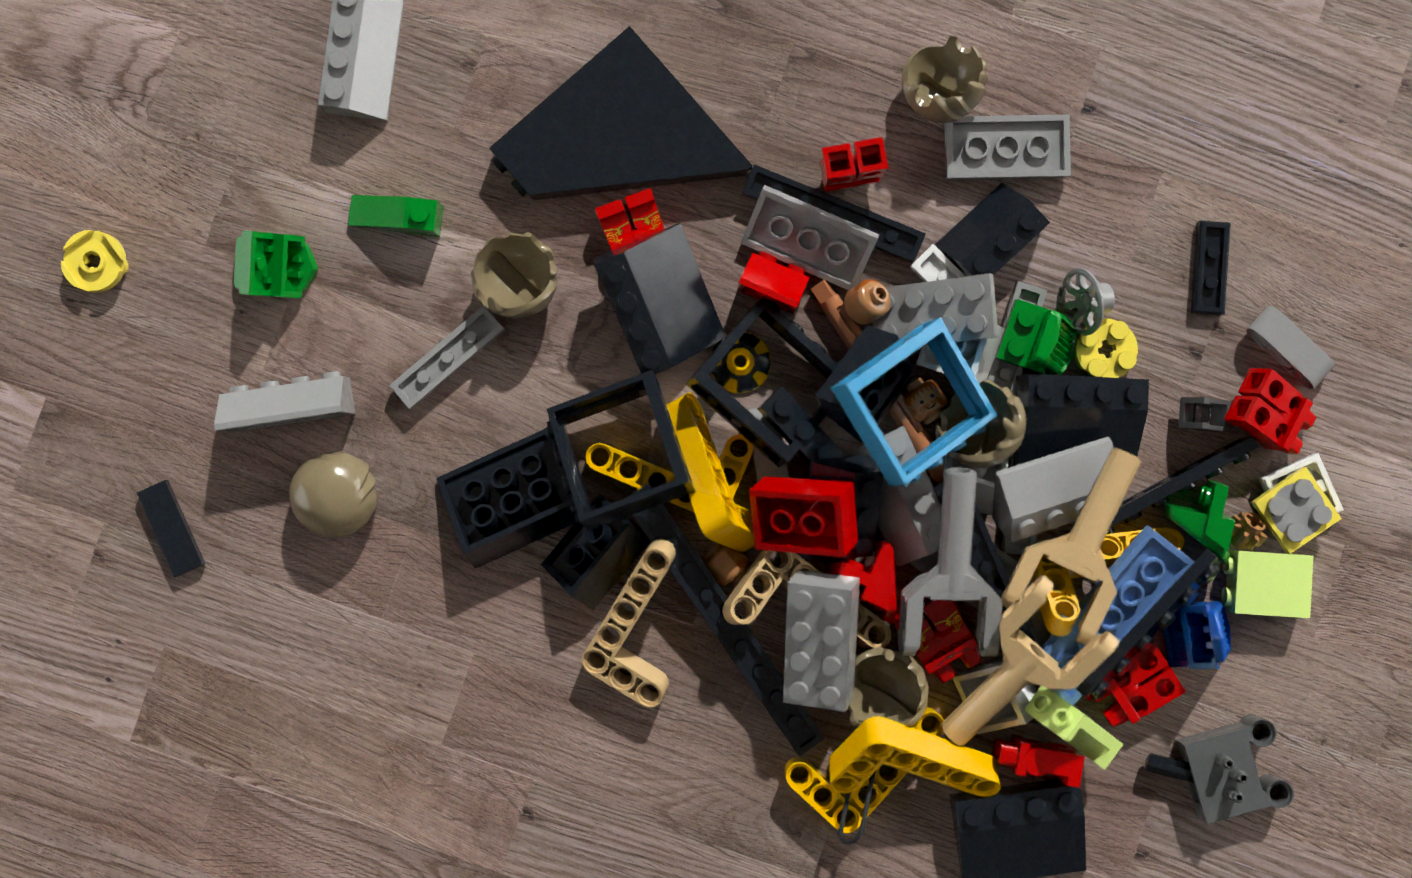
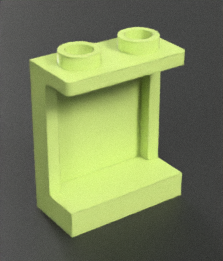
M1228 550L1230 553L1229 561L1227 564H1223L1224 574L1227 575L1226 587L1222 589L1221 601L1225 606V611L1234 614L1310 618L1314 556Z
M1041 686L1025 707V712L1104 770L1124 745L1081 711L1046 687Z

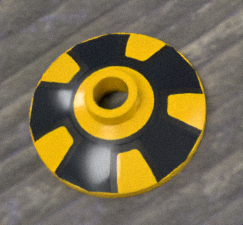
M745 332L711 371L712 376L718 384L730 392H750L758 388L766 380L771 367L770 353L760 338ZM722 340L715 344V346L712 349V352L722 342ZM737 356L745 357L746 365L744 367H737L734 360Z

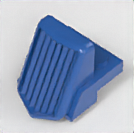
M1220 601L1192 602L1187 607L1182 605L1174 614L1176 618L1173 623L1163 630L1169 667L1219 669L1220 663L1226 660L1231 651L1230 624L1224 605Z

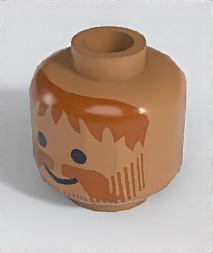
M873 279L863 280L851 288L844 298L847 315L862 325L871 324L884 316L889 311L891 305L888 290L883 284Z
M920 377L905 387L908 392L903 396V402L917 422L924 421L925 425L940 417L941 411L948 404L947 397L934 379L924 382Z
M717 543L703 556L706 560L704 564L720 587L727 586L730 583L734 587L737 586L745 575V569L749 564V559L743 552Z

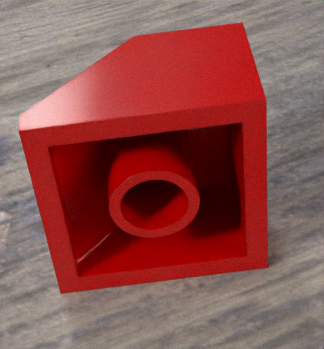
M760 251L759 255L752 253L738 282L737 291L758 300L764 297L775 302L781 310L793 315L810 277L804 275L805 270L796 265L788 264L785 267L776 263L777 258L762 251Z

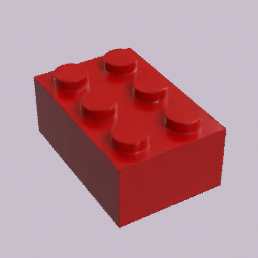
M764 476L749 490L755 549L845 557L858 543L854 482Z

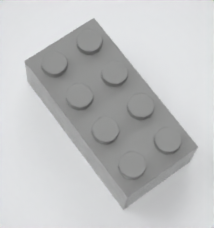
M797 570L789 580L783 703L846 712L854 696L860 578Z

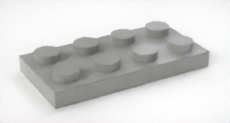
M1070 114L964 116L958 121L944 123L945 180L1069 178L1071 176Z
M764 185L741 244L759 252L768 253L782 262L796 265L804 269L805 272L850 290L858 284L879 234Z
M989 273L885 287L890 295L891 305L889 311L873 322V327L896 334L901 339L923 322L941 317L955 343L998 338L994 276Z

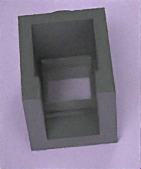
M1181 397L1178 428L1229 432V423L1224 418L1231 406V401L1208 397Z

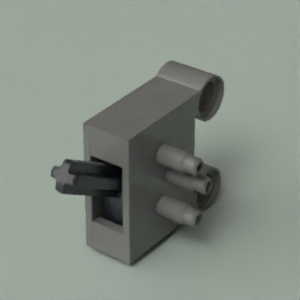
M1248 714L1237 723L1176 739L1181 760L1150 753L1145 760V769L1148 772L1187 781L1197 818L1206 824L1270 806L1284 808L1294 798V789L1287 781L1273 774H1264L1260 777L1258 775L1249 742L1259 747H1267L1275 741L1277 735L1274 724L1258 715ZM1260 723L1262 731L1259 736L1253 737L1252 730L1255 725ZM1278 784L1279 791L1277 795L1270 797V789Z

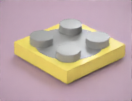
M1301 467L1251 501L1287 554H1291L1342 519L1307 467Z

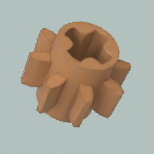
M1241 511L1238 516H1232L1235 524L1230 543L1241 550L1248 548L1252 551L1255 546L1260 547L1267 539V536L1263 533L1266 529V524L1256 513H1244Z

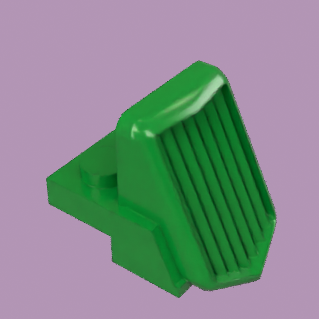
M243 230L242 236L236 239L234 285L239 289V294L302 298V292L306 291L318 271V265L309 245L305 242V236Z
M1015 299L995 359L1024 368L1023 370L1034 374L1061 375L1075 356L1076 328L1071 324L1072 321L1060 312Z
M1207 479L1206 485H1201L1198 492L1197 503L1201 504L1200 509L1165 503L1163 505V512L1167 521H1173L1213 552L1223 564H1227L1230 557L1228 550L1235 520L1223 514L1229 486Z

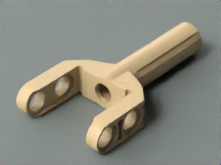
M1118 448L1111 449L1071 532L1025 547L1002 594V606L1008 608L1026 590L1044 553L1047 555V559L1095 582L1097 579L1100 580L1078 624L1079 632L1076 642L1086 646L1096 636L1117 593L1100 546L1142 463L1138 457Z
M1041 575L1002 613L999 625L1003 663L941 723L944 733L955 744L964 746L1027 684H1038L1049 689H1075L1109 657L1117 647L1119 640L1109 631L1098 634L1060 669L1055 659L1018 629L1045 603L1047 594L1053 588L1054 584L1044 575Z

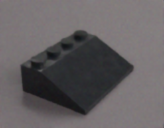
M680 223L593 259L641 374L650 370L657 374L672 368L726 337Z
M1041 374L1016 376L1015 396L1020 398L1026 412V430L1021 445L1014 452L1013 466L1105 437H1109L1112 440L1114 449L1118 448L1136 457L1138 456L1148 414L1149 379Z
M547 428L436 478L462 553L475 569L576 523L570 505L575 504L572 494H567L562 482V477L566 476L564 466L560 467L553 451L558 446L555 439H551Z
M1060 779L1000 787V791L997 794L989 797H980L968 792L949 794L961 878H1038L1086 871L1085 814L1081 787L1067 786Z

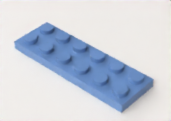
M1146 525L1109 568L1117 593L1096 635L1109 631L1120 642L1186 572L1194 561L1150 526ZM1099 581L1079 603L1080 613L1072 632L1066 636L1052 634L1041 647L1058 662L1060 669L1085 647L1076 642L1079 632L1078 624ZM1076 688L1049 689L1072 706L1082 696Z

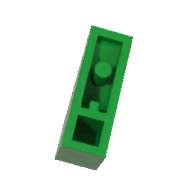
M351 195L348 226L440 237L444 207L438 200L402 196Z

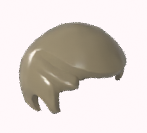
M950 36L944 46H926L915 51L908 58L902 71L903 94L911 108L928 121L936 123L958 121L971 113L974 107L983 99L986 93L985 85L988 81V75L985 72L987 63L981 58L979 51L973 45H971V49L965 48L960 44L957 36Z
M529 232L522 235L508 233L505 238L493 236L485 243L483 249L476 255L474 269L471 271V279L475 296L488 310L508 318H523L541 312L551 302L558 283L556 278L558 268L555 264L551 248L539 241L534 235Z
M985 379L979 384L998 416L987 423L984 432L968 437L965 440L967 444L963 448L947 453L956 461L975 468H989L1003 463L1021 445L1026 430V412L1020 398L1013 396L1006 386L1001 388L994 382ZM954 394L951 398V405L940 413L942 426L941 429L938 425L936 426L937 439L969 416L957 394Z
M342 451L318 454L313 459L306 461L294 474L289 489L291 507L297 520L309 531L324 538L334 539L357 532L359 528L368 522L378 504V494L374 487L376 479L369 471V464Z
M877 647L856 656L854 696L848 706L850 710V723L860 726L868 718L884 717L909 727L913 726L924 714L928 703L929 686L923 668L911 656H901L899 651L895 649Z

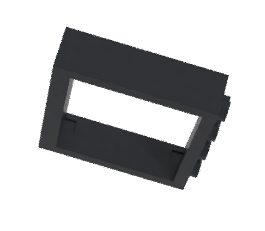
M762 297L753 304L685 384L777 467H780L792 459L806 440L796 437L793 442L786 445L718 384L709 373L758 316L827 379L835 370L838 362H835L827 355L826 349L821 344L808 338L798 323L786 318L775 302ZM821 406L812 414V419L809 421L814 426V429L827 416Z
M653 370L546 409L550 420L546 422L548 426L546 428L551 439L555 438L558 448L553 449L558 465L560 467L564 466L566 476L562 477V482L567 494H572L575 503L570 505L571 511L574 514L576 523L581 522L588 531L696 492L660 383ZM648 395L675 480L591 510L566 425Z

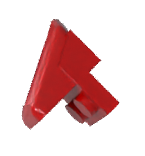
M884 540L875 542L873 556L865 557L863 564L851 559L828 564L825 574L860 578L859 603L867 609L876 612L882 621L893 624L897 611L894 550L890 543Z

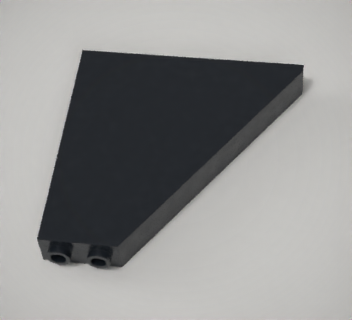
M630 26L489 148L494 155L491 162L502 174L506 171L514 178L511 184L522 197L528 194L533 200L747 176L751 173L753 166Z

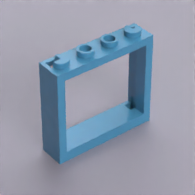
M941 317L923 322L831 387L889 486L903 485L907 487L912 482H918L921 479L920 473L926 469L930 470L939 466L944 461V455L963 448L967 444L965 440L968 437L984 432L987 423L998 416ZM927 343L969 416L901 466L859 396L858 391Z

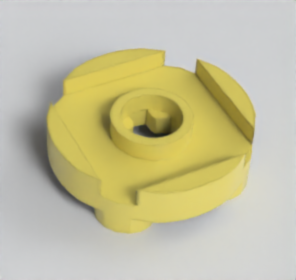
M84 230L78 232L66 242L63 248L65 253L63 261H61V269L65 278L74 287L91 293L104 292L113 288L120 282L129 268L126 253L121 243L113 236L101 231ZM91 254L96 257L100 256L97 268H89L87 265L91 261L89 258Z
M1106 318L1103 319L1101 326L1095 333L1086 336L1082 333L1078 335L1074 359L1079 369L1091 377L1119 378L1136 364L1138 354L1137 340L1125 322ZM1102 341H1106L1108 345L1113 347V351L1110 352V358H1106L1105 354H1099L1098 348L1102 347Z

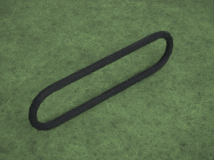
M875 772L869 778L859 832L850 840L845 839L843 836L851 793H846L838 830L839 839L843 844H853L863 835Z

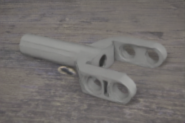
M949 468L944 471L938 564L929 572L917 576L901 591L898 647L901 656H915L921 645L924 597H928L930 600H979L976 639L979 643L980 653L982 656H997L1000 641L999 624L1001 622L1003 600L970 566L977 472L971 469Z

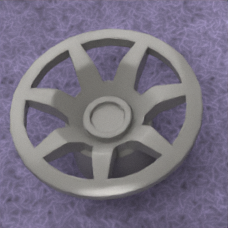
M1083 268L1073 269L1063 280L1061 297L1063 302L1066 291L1074 295L1075 300L1064 303L1063 307L1064 309L1077 308L1078 312L1073 316V320L1067 314L1065 315L1072 321L1071 324L1076 328L1077 334L1091 335L1101 326L1104 314L1113 310L1115 295L1109 284L1105 282L1099 283L1088 270ZM1074 275H1076V285L1078 287L1070 282ZM1084 277L1089 280L1091 285L1086 284ZM1094 315H1097V316H1096V319H1095V322H1093V318H1092V317H1093ZM1082 319L1087 330L1081 329L1079 327L1082 322Z

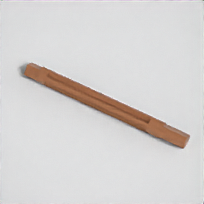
M823 280L812 287L811 290L849 350L855 339L862 333V330L847 315L840 296L835 293L828 281ZM901 393L890 408L889 413L899 428L905 427L918 454L934 441L923 424L914 420L903 402L904 395ZM944 457V461L939 466L927 470L935 484L944 479Z

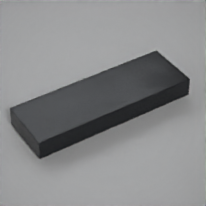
M1202 220L1197 222L1191 301L1192 314L1225 315L1231 223Z
M163 480L137 492V496L173 576H181L205 565L206 563L169 481Z

